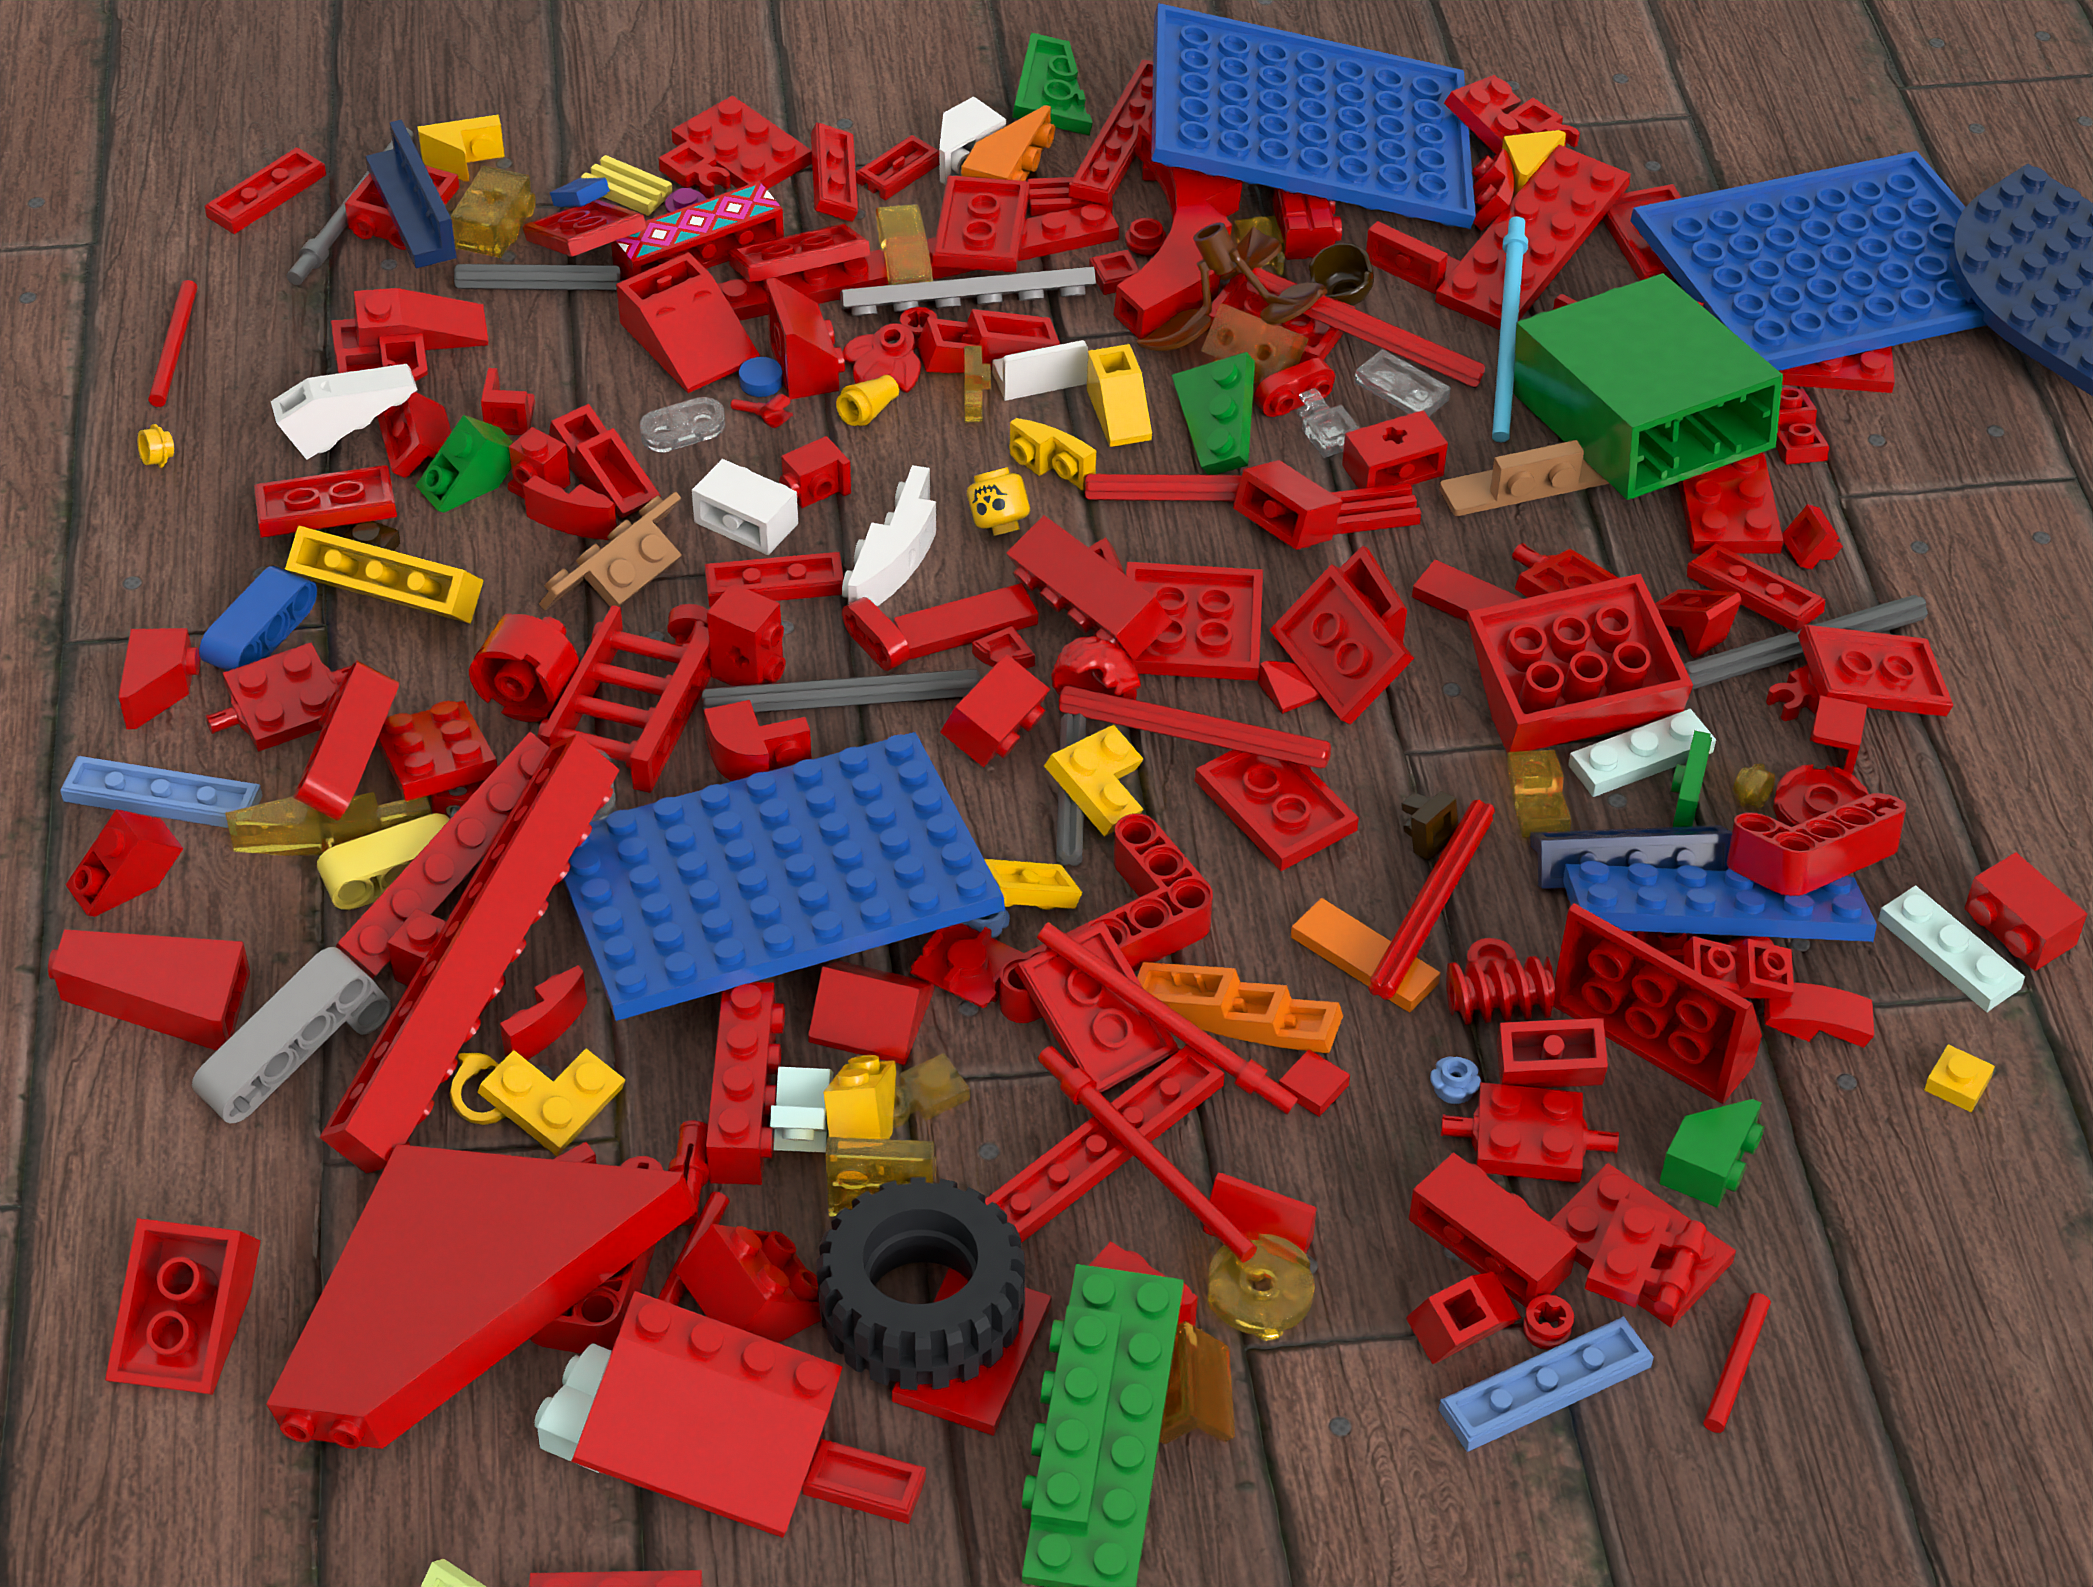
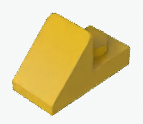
M499 115L417 127L424 165L458 174V179L469 181L467 162L505 157Z

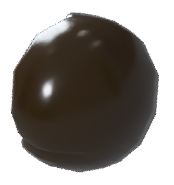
M1336 243L1324 248L1309 264L1311 282L1326 286L1328 293L1325 296L1354 306L1364 301L1373 287L1374 274L1369 255L1364 249L1353 243Z

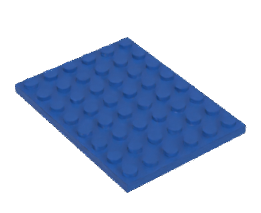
M1158 3L1154 15L1151 161L1162 163L1168 167H1181L1200 171L1210 176L1219 175L1238 179L1248 184H1261L1280 188L1290 193L1299 192L1327 198L1328 201H1341L1360 205L1370 210L1379 209L1398 213L1408 218H1421L1440 222L1446 226H1459L1471 229L1476 217L1469 128L1444 104L1451 91L1465 86L1464 70Z
M1917 151L1633 208L1630 221L1684 291L1695 301L1703 302V307L1778 371L1987 325L1982 320L1985 314L1984 311L1976 303H1968L1962 295L1953 276L1949 259L1950 243L1955 227L1966 207Z
M916 732L894 735L883 741L861 747L846 748L839 753L813 760H802L795 765L769 772H758L747 778L721 785H710L703 790L677 797L662 798L655 803L629 810H618L610 815L592 819L589 823L592 826L591 833L580 846L574 849L568 860L571 864L570 869L562 879L616 1021L1005 911L1003 893Z

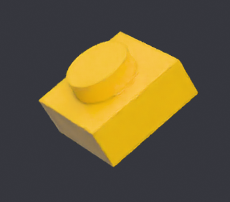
M1948 1044L1929 1075L1924 1091L1972 1112L1989 1083L1995 1066Z

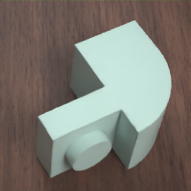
M778 1067L776 1106H771L770 1127L775 1129L774 1150L827 1151L829 1131L823 1091L833 1080L834 1072L831 1069Z

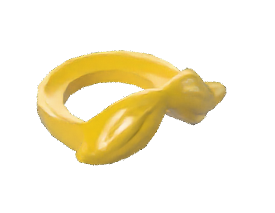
M459 1053L457 1059L460 1061L461 1066L452 1081L449 1092L452 1107L460 1117L474 1124L486 1125L497 1123L507 1117L497 1108L480 1113L466 1107L461 1096L462 1088L466 1081L477 1075L481 1069L494 1070L499 1064L486 1054Z

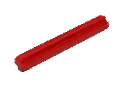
M1088 474L1085 478V496L1088 500L1235 501L1242 475Z

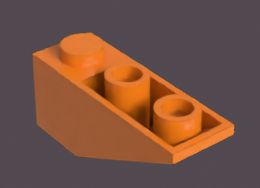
M1045 105L976 142L961 166V176L1026 181L1030 171L1035 172L1037 170L1044 148H1050L1052 145L1055 125L1051 124V106Z

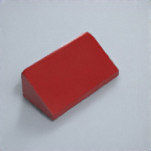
M1218 1172L1210 1201L1257 1247L1256 1252L1293 1266H1299L1313 1240L1317 1208ZM1203 1225V1231L1206 1234L1216 1237L1205 1225Z

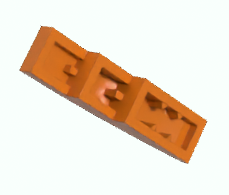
M1143 962L1137 976L1144 990L1198 1028L1229 1038L1279 1048L1304 1051L1310 1049L1313 1052L1330 1053L1343 1018L1339 1002L1292 999L1287 985L1240 982L1236 968Z

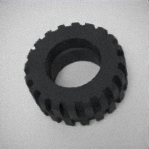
M911 1177L908 1184L897 1185L896 1180L879 1185V1192L873 1195L869 1191L864 1192L852 1200V1210L846 1207L843 1208L831 1221L832 1229L824 1233L819 1245L820 1257L817 1259L820 1317L822 1327L827 1329V1339L834 1351L839 1354L844 1353L845 1363L856 1372L862 1373L867 1369L869 1370L871 1380L884 1385H888L890 1380L900 1382V1389L917 1390L919 1384H932V1390L949 1387V1380L960 1378L961 1382H965L978 1376L980 1365L983 1364L986 1368L993 1366L1003 1357V1347L1007 1348L1013 1344L1019 1333V1322L1023 1320L1025 1308L1024 1251L1021 1250V1238L1016 1227L1010 1222L1007 1223V1214L994 1202L986 1205L984 1194L970 1187L966 1191L960 1190L955 1181L940 1178V1182L937 1184L926 1183V1177ZM919 1262L947 1266L960 1273L969 1281L959 1292L951 1297L928 1304H911L897 1301L886 1296L874 1286L885 1274L893 1269Z

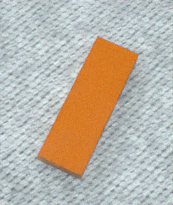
M1323 898L1316 902L1292 925L1291 938L1368 987L1371 983L1370 978L1391 943L1384 936ZM1416 957L1394 997L1388 1000L1410 1013L1439 984L1441 972Z

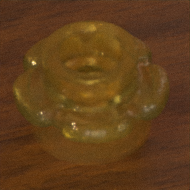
M1762 763L1754 764L1751 768H1742L1733 787L1734 793L1738 794L1740 806L1745 807L1746 804H1749L1756 808H1761L1773 790L1775 774L1765 770V766Z

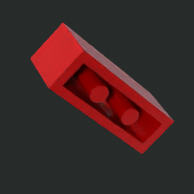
M1454 1152L1413 1189L1408 1220L1480 1274L1494 1271L1507 1294L1527 1308L1530 1301L1537 1296L1550 1295L1572 1273L1578 1243L1570 1237L1567 1231L1559 1225L1548 1222L1529 1208L1528 1204L1520 1196L1510 1194L1488 1178L1487 1174L1479 1166L1469 1164Z

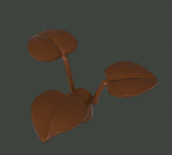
M1214 223L1201 229L1193 237L1203 258L1197 262L1201 274L1203 306L1201 309L1195 308L1182 311L1155 329L1147 337L1135 340L1142 348L1166 351L1180 348L1201 336L1213 323L1208 316L1212 312L1209 270H1213L1215 275H1221L1220 280L1230 279L1243 273L1263 299L1270 304L1260 313L1262 321L1270 325L1281 324L1301 315L1318 299L1326 295L1328 290L1322 284L1307 282L1293 285L1284 290L1279 296L1270 294L1252 270L1255 267L1260 268L1267 264L1281 251L1282 246L1279 240L1265 235L1252 226L1247 235L1235 247L1224 223Z

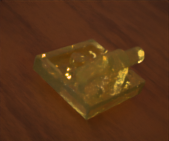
M827 1137L826 1170L829 1216H836L845 1207L852 1210L853 1199L866 1191L873 1195L879 1192V1185L896 1180L897 1185L910 1183L911 1177H926V1183H935L937 1156H934V1141Z

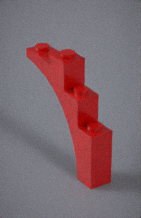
M1152 117L1140 122L1138 125L1135 154L1151 170L1163 189L1172 215V228L1156 255L1141 270L1117 285L1113 315L1138 339L1147 337L1176 314L1189 309H1199L1203 306L1201 274L1197 266V262L1203 258L1193 237L1206 226L1219 222L1224 223L1231 237L1232 223L1229 222L1227 217L1239 210L1243 184L1242 180L1219 175L1210 176L1200 171L1181 167H1168L1162 163L1151 161ZM1209 270L1212 302L1217 298L1221 275H1215L1213 270Z

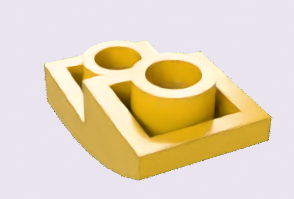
M1019 418L1010 422V455L1019 464L1025 465L1038 476L1054 469L1060 477L1069 480L1082 491L1085 490L1086 475L1096 474L1095 449L1074 436L1045 424Z

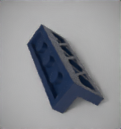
M403 121L389 122L393 149L365 156L371 178L415 268L455 259L457 257L452 219Z
M1721 825L1530 832V847L1538 852V886L1542 889L1565 888L1563 883L1565 864L1581 865L1586 861H1597L1607 866L1629 867L1635 863H1644L1655 868L1678 869L1681 866L1691 865L1700 867L1703 870L1726 871L1730 869L1727 866L1732 832Z

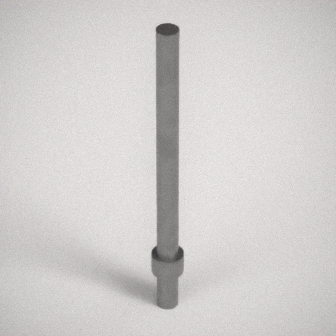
M406 128L413 141L415 138L414 133ZM392 141L384 151L393 149ZM367 171L316 238L309 239L301 248L298 261L287 273V279L290 283L301 285L312 269L319 268L329 255L328 249L348 224L345 202L366 178L369 171Z

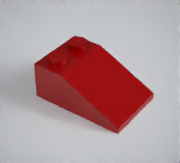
M137 1218L105 1381L213 1395L251 1294L261 1240L239 1230Z

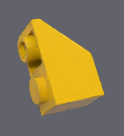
M1130 344L1088 351L1087 392L1109 447L1152 440L1142 372Z
M863 1055L848 1060V1064L842 1067L823 1091L831 1152L882 1149L893 1133L896 1081L895 1061L879 1062V1057L876 1055Z

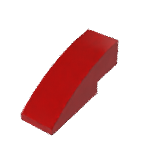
M976 309L971 310L967 322L927 318L917 342L926 372L939 373L992 370V360L1003 358L1006 355L1060 345L1051 318Z
M586 404L551 421L549 436L567 445L569 468L587 488L605 495L614 502L615 513L618 516L624 518L642 509L656 496L659 495L661 497L614 428L607 430L590 404Z

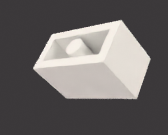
M722 459L692 489L695 523L763 554L769 555L798 525L797 491L725 459Z

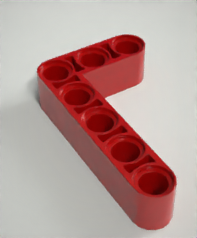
M1132 813L1119 819L1115 825L1114 866L1140 898L1065 934L1072 937L1103 921L1133 972L1141 969L1143 962L1154 963L1207 936L1211 927L1213 891L1208 882L1152 818L1143 814ZM1042 944L1003 965L1000 972V1010L1008 1020L1015 1023H1029L1043 1017L1015 968L1018 964L1049 949L1047 945Z

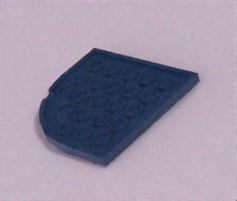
M2026 164L1983 191L1963 210L1950 243L1949 259L1951 270L1965 300L1968 303H1976L1984 311L1985 314L1982 320L1991 329L2026 355L2093 396V203L2082 197L2077 190L2066 187L2048 176L2041 168Z

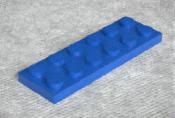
M1586 861L1581 865L1565 864L1563 883L1571 906L1575 903L1623 931L1874 942L1877 923L1854 877L1845 876L1807 894L1789 896L1774 892L1731 869L1712 871L1703 870L1700 867L1691 865L1681 866L1678 869L1655 868L1644 863H1635L1629 867L1607 866L1597 861Z

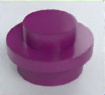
M691 188L678 189L666 198V212H673L704 201L706 198L702 193Z

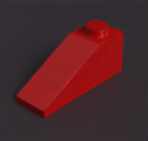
M400 288L354 291V320L358 347L379 345V336L423 333L425 350L488 346L483 304Z

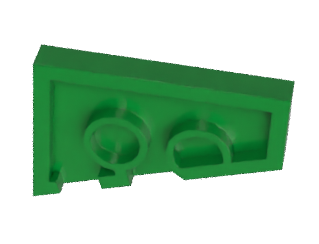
M1031 33L1012 118L1021 119L1047 105L1051 106V124H1054L1055 128L1090 136L1093 123L1090 114L1086 113L1084 106L1086 98L1084 91L1080 90L1078 85V70L1069 41Z

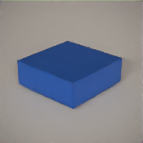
M578 178L550 192L554 206L582 207L608 194L607 192L610 190L606 178Z

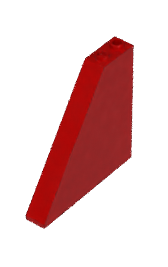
M397 1144L266 1403L279 1424L280 1430L285 1436L298 1442L317 1440L333 1442L349 1449H356L359 1446L383 1449L694 1215L697 1205L683 1173Z

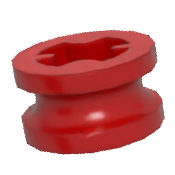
M926 307L909 308L900 316V324L907 326L914 335L915 348H918L917 342L927 318L938 319L936 313Z
M1547 1294L1537 1296L1530 1301L1526 1308L1523 1323V1332L1526 1339L1532 1345L1545 1350H1551L1568 1342L1574 1323V1312L1571 1306L1558 1296ZM1544 1316L1548 1322L1557 1320L1558 1326L1553 1328L1548 1322L1539 1324V1318Z

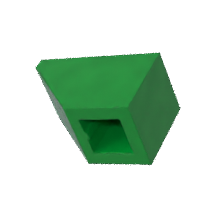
M463 415L415 486L437 511L447 512L500 486L512 468L509 446L514 442L500 427Z
M1749 1099L1686 1115L1666 1153L1659 1184L1718 1208L1726 1190L1736 1192L1747 1165V1163L1741 1161L1744 1153L1747 1152L1754 1155L1765 1128V1126L1757 1123L1762 1102Z

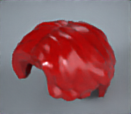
M1095 636L1080 637L1066 644L1058 655L1053 672L1051 673L1052 687L1059 696L1065 686H1074L1136 700V689L1141 687L1137 670L1126 656V652L1118 648L1111 641Z

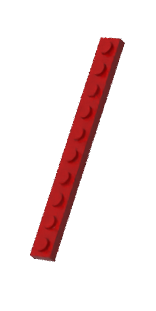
M1100 203L1027 218L1024 223L1018 261L1119 240V226L1108 206ZM936 237L927 240L870 251V256L773 278L778 279L816 303L821 304L840 300V292L845 289L919 283L976 271L977 269L933 266V250ZM745 278L718 283L719 288L739 321L768 315L766 279L750 283Z

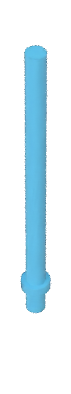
M1512 217L1509 220L1508 234L1503 238L1506 263L1492 439L1500 443L1508 441L1510 437L1516 322H1518L1523 254L1528 250V238L1525 236V220L1521 217Z

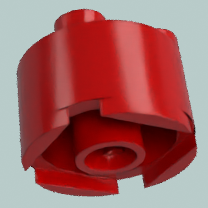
M524 614L503 615L476 653L469 668L470 681L478 695L486 703L494 699L504 706L501 713L509 718L523 722H537L544 719L559 702L580 664L573 645L565 636L566 628L564 625L552 617H544L541 620Z

